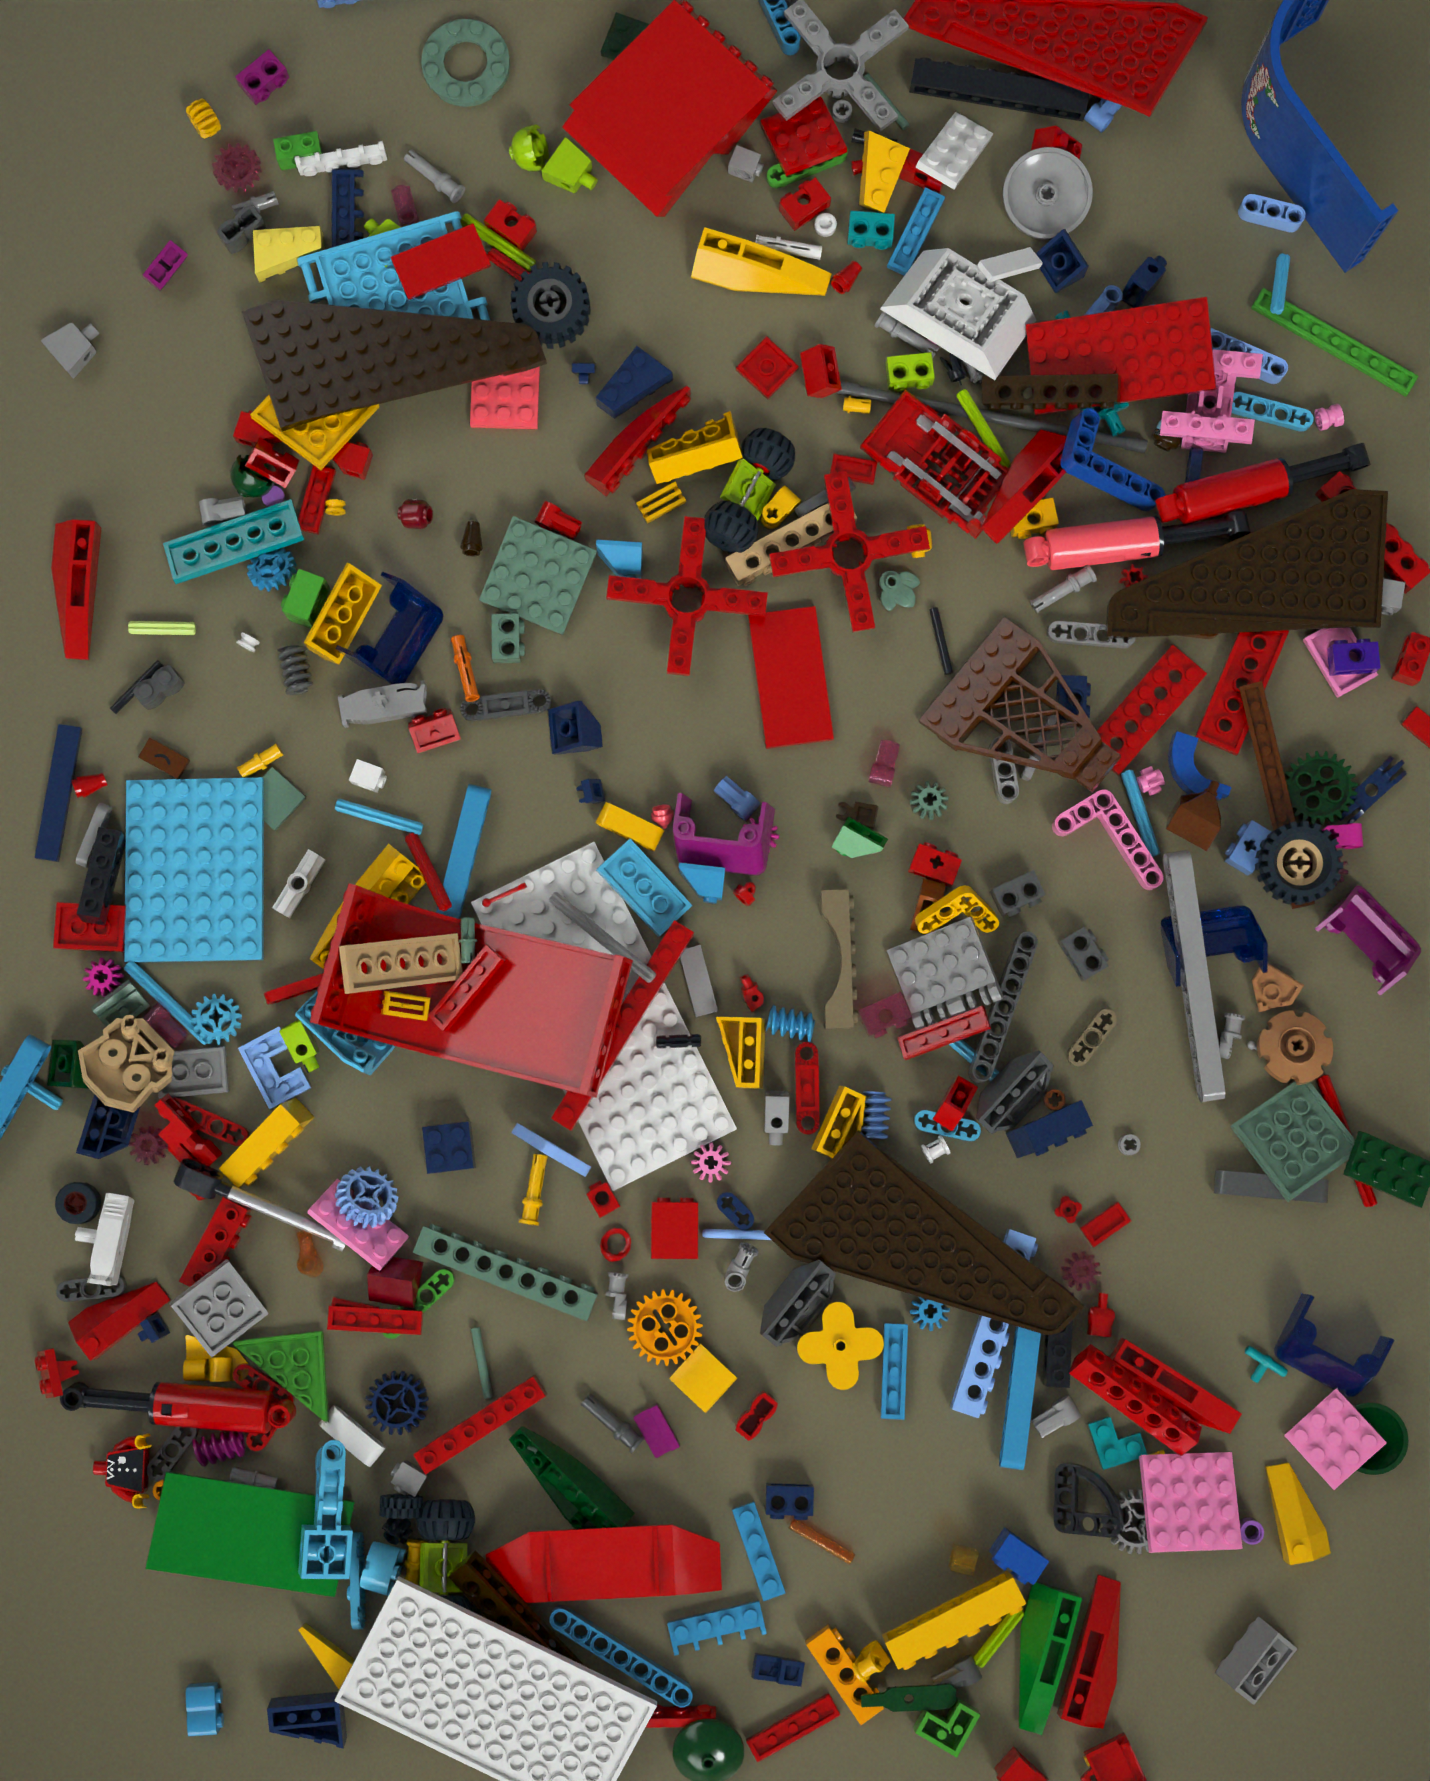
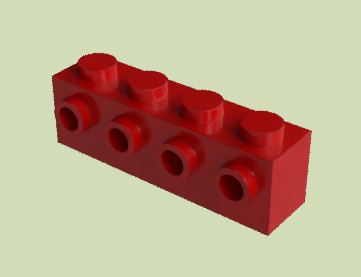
M223 1197L179 1282L191 1287L226 1259L229 1261L230 1258L227 1256L231 1248L235 1249L241 1239L238 1235L242 1227L246 1228L252 1218L249 1215L252 1209Z

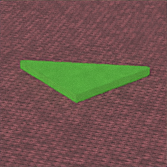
M323 1331L233 1341V1345L325 1423L329 1422Z

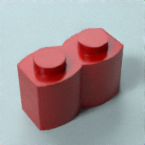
M765 1391L757 1394L751 1402L750 1409L743 1412L738 1418L735 1430L748 1441L755 1438L759 1434L763 1422L770 1419L775 1413L778 1406L777 1400Z

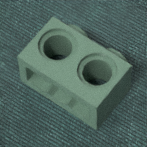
M519 613L491 614L493 663H521V656H525V643H521V634H525L524 620H520ZM504 624H514L512 631L505 632L502 630ZM506 645L515 647L511 654H504L502 651Z

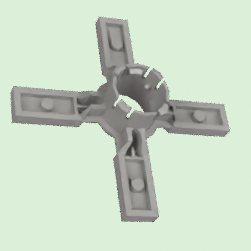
M798 0L784 11V16L818 56L817 70L811 75L807 74L773 100L774 107L786 121L824 92L831 95V91H833L832 97L836 99H841L842 92H844V97L850 95L880 132L898 119V114L875 86L863 77L865 71L864 62L909 28V25L896 9L862 33L860 38L851 45L835 43L829 35L828 29L804 0ZM835 57H837V62L844 63L847 58L848 64L855 72L848 79L838 80L828 75L825 68H828L835 62Z

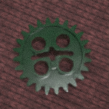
M1315 751L1313 758H1311L1309 753H1306L1305 761L1298 757V766L1290 764L1293 772L1286 771L1285 775L1289 777V780H1286L1292 807L1297 810L1295 817L1303 814V821H1306L1309 817L1312 824H1314L1316 819H1320L1321 824L1324 825L1326 818L1333 823V816L1336 815L1338 818H1342L1340 811L1349 812L1346 805H1354L1355 802L1350 796H1357V792L1351 789L1357 787L1358 783L1351 782L1356 777V774H1348L1351 765L1343 767L1344 758L1337 762V754L1328 758V752L1325 751L1323 757H1320L1318 751ZM1324 768H1330L1333 771V776L1330 779H1324L1321 777L1320 771ZM1301 776H1308L1311 779V784L1307 787H1302L1299 785L1298 779ZM1334 780L1340 781L1336 785L1325 787L1323 793H1319L1316 790L1305 796H1300L1301 792L1315 789L1316 783L1320 782V785L1323 786ZM1332 789H1338L1342 796L1334 801L1328 797V792ZM1310 797H1316L1319 800V805L1316 808H1309L1306 805V800Z

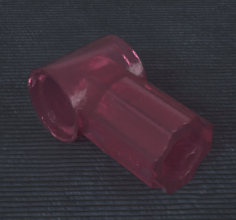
M396 186L391 190L400 227L420 222L410 186ZM406 218H413L410 222L404 221Z
M890 740L880 741L876 761L872 765L868 782L891 788L895 773L894 765L900 744Z
M159 1002L143 1017L174 1048L181 1045L189 1035Z

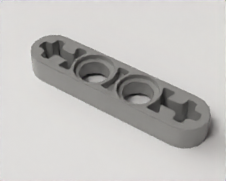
M1055 621L1047 629L1048 639L1051 642L1060 644L1129 648L1136 640V638L1128 639L1127 643L1123 642V638H1116L1115 642H1112L1113 637H1109L1107 641L1098 640L1097 631H1106L1105 624ZM1059 627L1060 631L1067 632L1068 627H1071L1070 639H1067L1068 634L1064 633L1056 637V634L1052 633V631ZM1077 628L1084 629L1086 638L1082 640L1077 639L1074 636V630Z

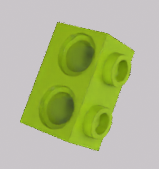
M932 352L891 356L886 359L888 390L894 389L896 392H902L911 387L927 389L930 385H933L935 377ZM924 369L927 374L920 376L916 373V370ZM895 371H901L904 373L905 376L903 378H897L894 376L893 373Z

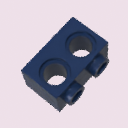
M766 1483L765 1513L770 1515L771 1519H784V1515L794 1516L795 1520H808V1516H813L814 1486L812 1484ZM777 1495L784 1498V1504L778 1508L771 1504L772 1498ZM800 1496L806 1497L808 1500L807 1506L804 1508L796 1507L794 1504L796 1498Z

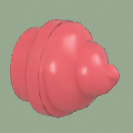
M657 805L652 808L651 818L658 826L666 829L674 817V811L671 810L670 805Z

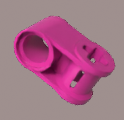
M1361 823L1330 825L1322 829V831L1327 829L1331 832L1329 836L1337 839L1339 844L1335 845L1336 848L1356 849L1364 847Z

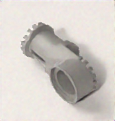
M1224 1014L1226 1018L1225 1028L1221 1032V1037H1218L1221 1058L1229 1059L1231 1056L1229 1052H1232L1230 1048L1233 1047V1039L1242 1038L1240 1030L1242 1021L1245 1020L1243 1015Z
M746 1242L739 1244L740 1250L736 1258L732 1259L724 1276L725 1286L730 1291L736 1292L744 1288L746 1277L751 1269L750 1264L759 1253L757 1248L753 1245L750 1246L751 1244ZM732 1275H738L742 1280L738 1284H732L729 1282V1278Z
M608 1272L610 1281L609 1289L605 1296L615 1297L612 1319L625 1320L627 1294L624 1293L625 1281L629 1274Z

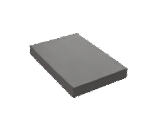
M226 1046L174 1051L172 1081L158 1093L159 1099L168 1093L174 1098L229 1092Z

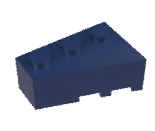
M636 346L596 396V404L615 419L638 404L646 396L652 395L657 389L673 381V372Z

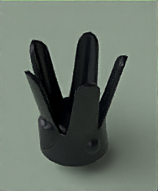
M950 353L951 368L948 361L940 357L951 383L959 381V384L962 385L961 380L967 377L966 371L963 368V360Z

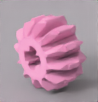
M713 1143L709 1144L710 1151H706L705 1146L701 1145L700 1148L704 1154L701 1155L695 1151L694 1155L699 1157L700 1160L691 1161V1164L700 1165L693 1172L698 1173L702 1170L703 1173L699 1178L701 1180L704 1179L706 1173L709 1174V1182L713 1181L712 1174H715L716 1178L720 1181L722 1178L718 1171L720 1170L727 1174L728 1170L722 1168V1165L731 1164L730 1161H722V1158L727 1157L729 1153L725 1152L720 1156L718 1153L722 1150V1146L719 1145L715 1152L713 1151ZM708 1156H713V1159L718 1161L717 1167L714 1165V1169H708V1165H704V1160H708Z

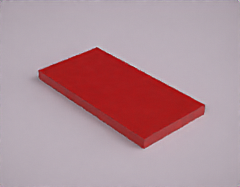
M816 606L766 612L765 617L748 615L766 749L834 740Z

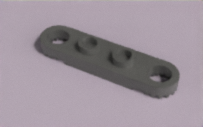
M543 689L486 695L473 702L464 700L460 711L462 716L468 721L546 712L550 708L551 698L547 691ZM542 695L546 698V703L544 706L537 707L533 704L534 698ZM469 704H476L478 706V711L473 716L466 713V707Z

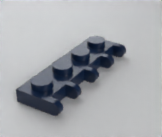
M332 170V248L353 242L355 239L364 238L363 232H355V218L364 217L363 211L355 210V197L364 196V190L355 189V177H363V170Z

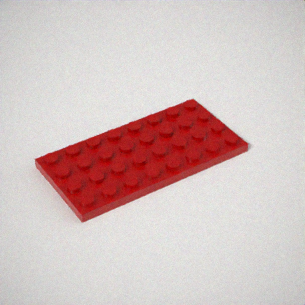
M1207 297L1026 324L1031 375L1119 374L1121 376L1120 403L1217 389ZM1076 386L1071 387L1068 391L1069 398H1075L1079 394V388ZM1100 386L1092 388L1091 397H1099L1102 393V388ZM1050 387L1046 390L1047 398H1053L1056 395L1055 387ZM1046 405V409H1034L1035 415L1079 408L1078 405H1069V409H1055V405Z

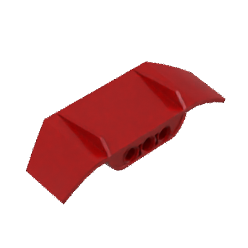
M673 1524L529 1531L486 1554V1562L525 1603L675 1596L722 1590L720 1543Z

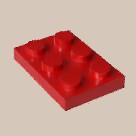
M57 902L54 949L124 952L126 906L110 905L106 925L104 926L82 922L77 915L79 903Z

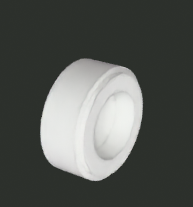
M830 213L819 214L814 223L816 233L822 237L831 236L837 226L835 217Z

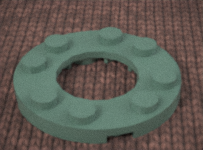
M458 19L443 24L430 35L422 52V71L427 85L441 100L452 105L469 107L489 101L500 88H503L509 76L510 57L504 39L493 27L478 20ZM462 42H470L480 46L487 56L486 69L482 75L475 80L467 82L458 81L451 77L444 66L446 53L454 45Z

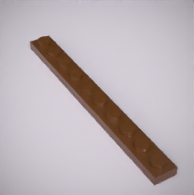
M1260 681L1240 686L1239 688L1274 831L1296 820L1263 682ZM1289 849L1283 857V868L1292 877V874H1289L1285 867L1288 865L1301 867L1306 865V862L1299 863L1297 860L1285 862L1292 855V851ZM1308 870L1303 873L1304 878L1309 876ZM1315 901L1304 903L1301 905H1295V903H1291L1292 909H1296L1300 907L1314 905L1316 903Z

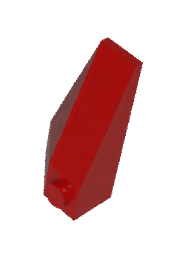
M154 1282L89 1306L71 1319L68 1324L76 1343L88 1359L92 1361L98 1359L171 1299L159 1283Z

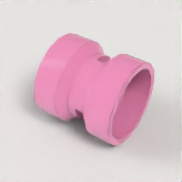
M1333 404L1329 409L1318 408L1314 412L1315 422L1319 431L1327 430L1332 425L1338 427L1344 424V415L1339 404Z

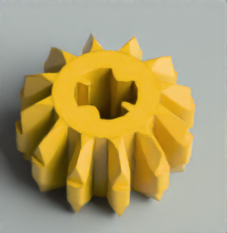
M205 99L195 100L186 107V113L190 122L202 138L212 137L221 130L217 115Z

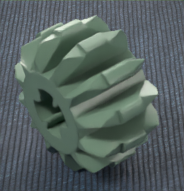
M926 781L925 789L922 785L918 784L916 786L918 792H911V796L916 799L910 800V805H917L913 809V813L922 811L921 819L925 817L926 813L929 820H933L934 813L936 816L941 817V810H946L948 807L942 802L948 801L949 797L941 796L946 789L936 790L938 787L937 782L930 788L929 781ZM927 796H931L930 799L934 798L935 800L931 806L927 805L928 802L924 803Z

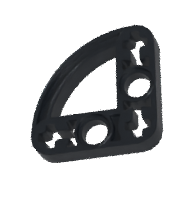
M1068 1462L1060 1464L1056 1468L1054 1491L1055 1528L1059 1532L1108 1538L1121 1534L1124 1527L1122 1509L1115 1492L1107 1481L1095 1471L1080 1464ZM1066 1467L1068 1472H1072V1476L1067 1479V1485L1072 1484V1487H1061V1484L1066 1483V1476L1062 1475V1471L1066 1470ZM1079 1477L1090 1482L1101 1493L1110 1514L1078 1511ZM1063 1491H1068L1071 1494L1072 1501L1070 1504H1064L1061 1501L1060 1496ZM1060 1508L1072 1509V1511L1066 1512L1067 1520L1071 1521V1524L1067 1525L1066 1528L1065 1524L1060 1521L1065 1518V1511H1060ZM1086 1517L1094 1521V1528L1091 1531L1086 1530L1083 1526V1520ZM1111 1520L1114 1525H1117V1529H1114L1112 1532L1109 1527L1100 1528V1523L1107 1524Z

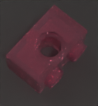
M901 992L857 1011L868 1037L874 1035L875 1039L887 1034L886 1029L894 1025L896 1029H899L909 1024L907 1020L912 1017ZM883 1010L891 1013L892 1019L888 1023L882 1022L879 1018V1014Z

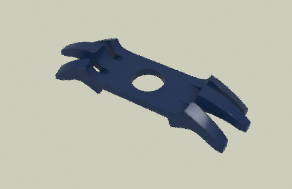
M1389 756L1374 773L1354 790L1357 792V796H1350L1355 802L1354 805H1350L1348 807L1349 812L1344 811L1342 818L1338 819L1341 821L1355 809L1359 808L1360 810L1347 822V824L1354 823L1391 787L1407 775L1406 771H1403L1395 779L1390 780L1405 762L1403 760L1399 761L1384 773L1383 770L1394 759ZM1367 784L1376 785L1378 792L1375 796L1371 797L1366 794L1365 787Z

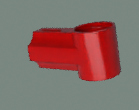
M544 501L534 520L538 526L548 531L554 530L572 540L577 537L582 526L581 521L562 512L559 507L547 501Z

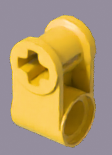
M786 485L763 508L761 522L767 529L777 528L802 502ZM768 514H769L770 516L773 515V514H775L776 517H775V518H774V517H771V518L769 519V518H768Z
M874 1640L860 1651V1655L852 1665L853 1671L860 1681L865 1682L873 1673L883 1671L891 1659L878 1640Z

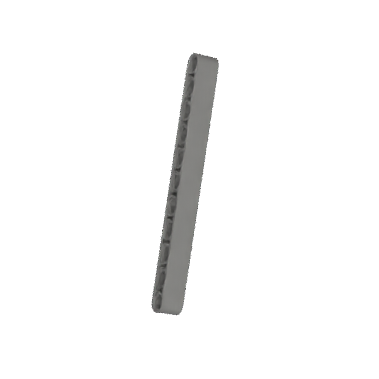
M1188 850L1165 853L1163 856L1197 1096L1201 1103L1225 1099V1085L1192 857Z

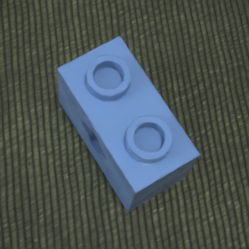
M1253 820L1247 824L1243 823L1236 833L1239 836L1236 843L1231 842L1225 851L1227 858L1224 862L1247 876L1252 874L1255 870V864L1259 860V858H1255L1256 852L1261 849L1259 845L1267 838L1271 831ZM1247 842L1251 843L1249 847L1251 850L1249 851L1245 850Z

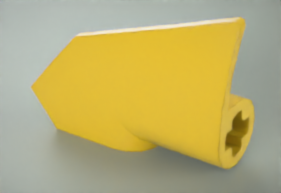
M185 1336L186 1359L183 1364L184 1381H234V1369L240 1364H248L238 1349L226 1346L211 1358L196 1337ZM248 1369L238 1371L241 1374V1380L247 1377Z

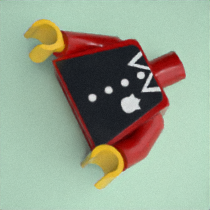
M150 1433L126 1437L116 1443L113 1450L107 1452L106 1461H94L93 1474L106 1475L105 1485L111 1487L114 1494L124 1501L131 1503L137 1509L147 1508L143 1504V1498H149L148 1494L140 1493L148 1491L149 1477L146 1469L149 1464L150 1447L152 1444L148 1445L146 1443V1437H149Z

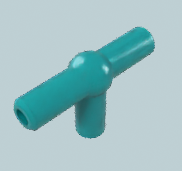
M1252 1346L1246 1347L1245 1354L1259 1362L1250 1377L1251 1380L1259 1383L1267 1368L1282 1377L1287 1375L1288 1370L1272 1360L1271 1356L1264 1355Z

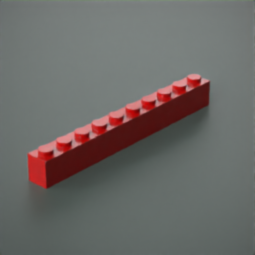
M675 920L647 963V966L656 973V977L652 982L648 983L639 976L621 1005L600 1086L694 936L693 931ZM567 1091L551 1119L573 1131L593 1097Z

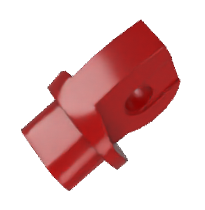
M745 974L740 977L743 985L741 992L746 1005L753 1012L763 1005L764 997L757 989V982H752L750 976ZM757 995L756 1000H752V996Z

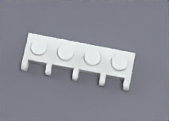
M379 141L378 144L363 146L362 144L358 145V148L346 150L339 148L335 152L323 154L316 152L312 156L301 158L294 156L300 176H314L318 172L324 171L331 173L332 170L347 167L355 169L369 163L371 165H378L383 161H387L384 143Z

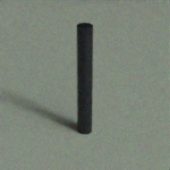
M938 607L931 608L929 611L944 675H949L953 673L939 610Z
M157 660L110 709L117 714L135 696L133 693L134 688L143 680L151 679L153 674L158 669L164 667V665Z

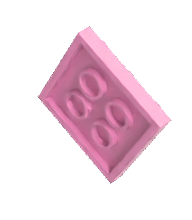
M1337 1388L1284 1435L1333 1490L1387 1443Z

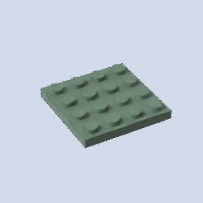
M513 516L479 601L510 614L519 613L520 618L563 635L597 550Z
M1296 1081L1230 1126L1287 1202L1348 1161L1355 1142L1354 1137L1311 1082L1303 1085H1296Z

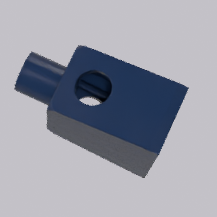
M1156 256L1155 259L1148 257L1128 280L1122 291V300L1132 308L1141 306L1165 274L1167 261L1162 256Z

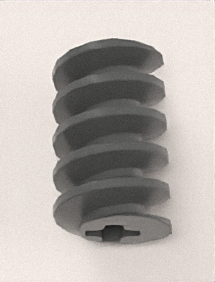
M291 645L277 649L278 652H281L278 656L279 660L283 661L280 667L285 670L282 672V677L286 678L283 683L285 687H289L285 691L286 695H299L308 692V687L312 686L313 682L306 681V678L312 675L311 673L304 672L310 665L302 663V661L308 659L307 655H301V652L307 650L306 647Z

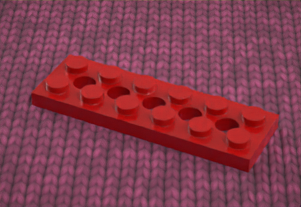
M1288 630L1237 634L1195 737L1199 738L1198 740L1233 755H1238L1249 726L1240 689L1237 688L1236 681L1237 679H1244L1247 685L1262 681L1265 690L1289 633ZM1255 638H1260L1264 641L1265 646L1263 649L1254 647L1253 640ZM1245 659H1253L1256 662V668L1253 670L1247 669L1244 664ZM1228 700H1236L1239 703V709L1236 711L1230 710L1227 705ZM1220 720H1227L1230 723L1229 731H1222L1220 729Z
M1174 645L1166 651L1097 730L1102 742L1111 747L1110 740L1112 738H1119L1122 741V747L1114 749L1121 754L1120 760L1111 769L1116 775H1119L1207 675L1203 669ZM1177 671L1181 676L1180 681L1172 682L1169 679V672ZM1160 687L1165 690L1166 697L1164 699H1158L1154 695L1156 688ZM1142 704L1150 706L1151 714L1149 716H1144L1140 713L1139 708ZM1127 721H1133L1136 724L1137 730L1130 733L1125 729Z

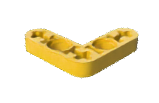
M966 885L954 889L920 912L915 918L916 926L919 932L923 934L935 931L962 912L967 917H973L975 925L983 932H992L999 926V920L995 911L971 887ZM981 906L979 911L971 912V909ZM944 907H951L947 912H940Z

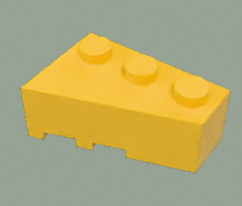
M872 131L864 132L860 206L876 213L885 212L910 148Z

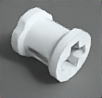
M941 1135L932 1143L920 1146L930 1164L933 1163L934 1159L943 1154L948 1155L951 1153Z

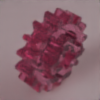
M238 142L234 148H232L230 143L227 150L220 148L222 154H215L214 157L217 162L212 163L215 170L213 174L215 178H218L219 185L224 184L227 191L233 187L235 193L238 192V188H242L245 192L247 185L253 188L254 184L252 181H259L260 178L257 173L262 172L259 166L261 161L259 157H256L255 150L250 151L248 145L241 148ZM243 156L248 158L251 161V163H249L248 160H244ZM223 173L230 175L231 179L227 178Z

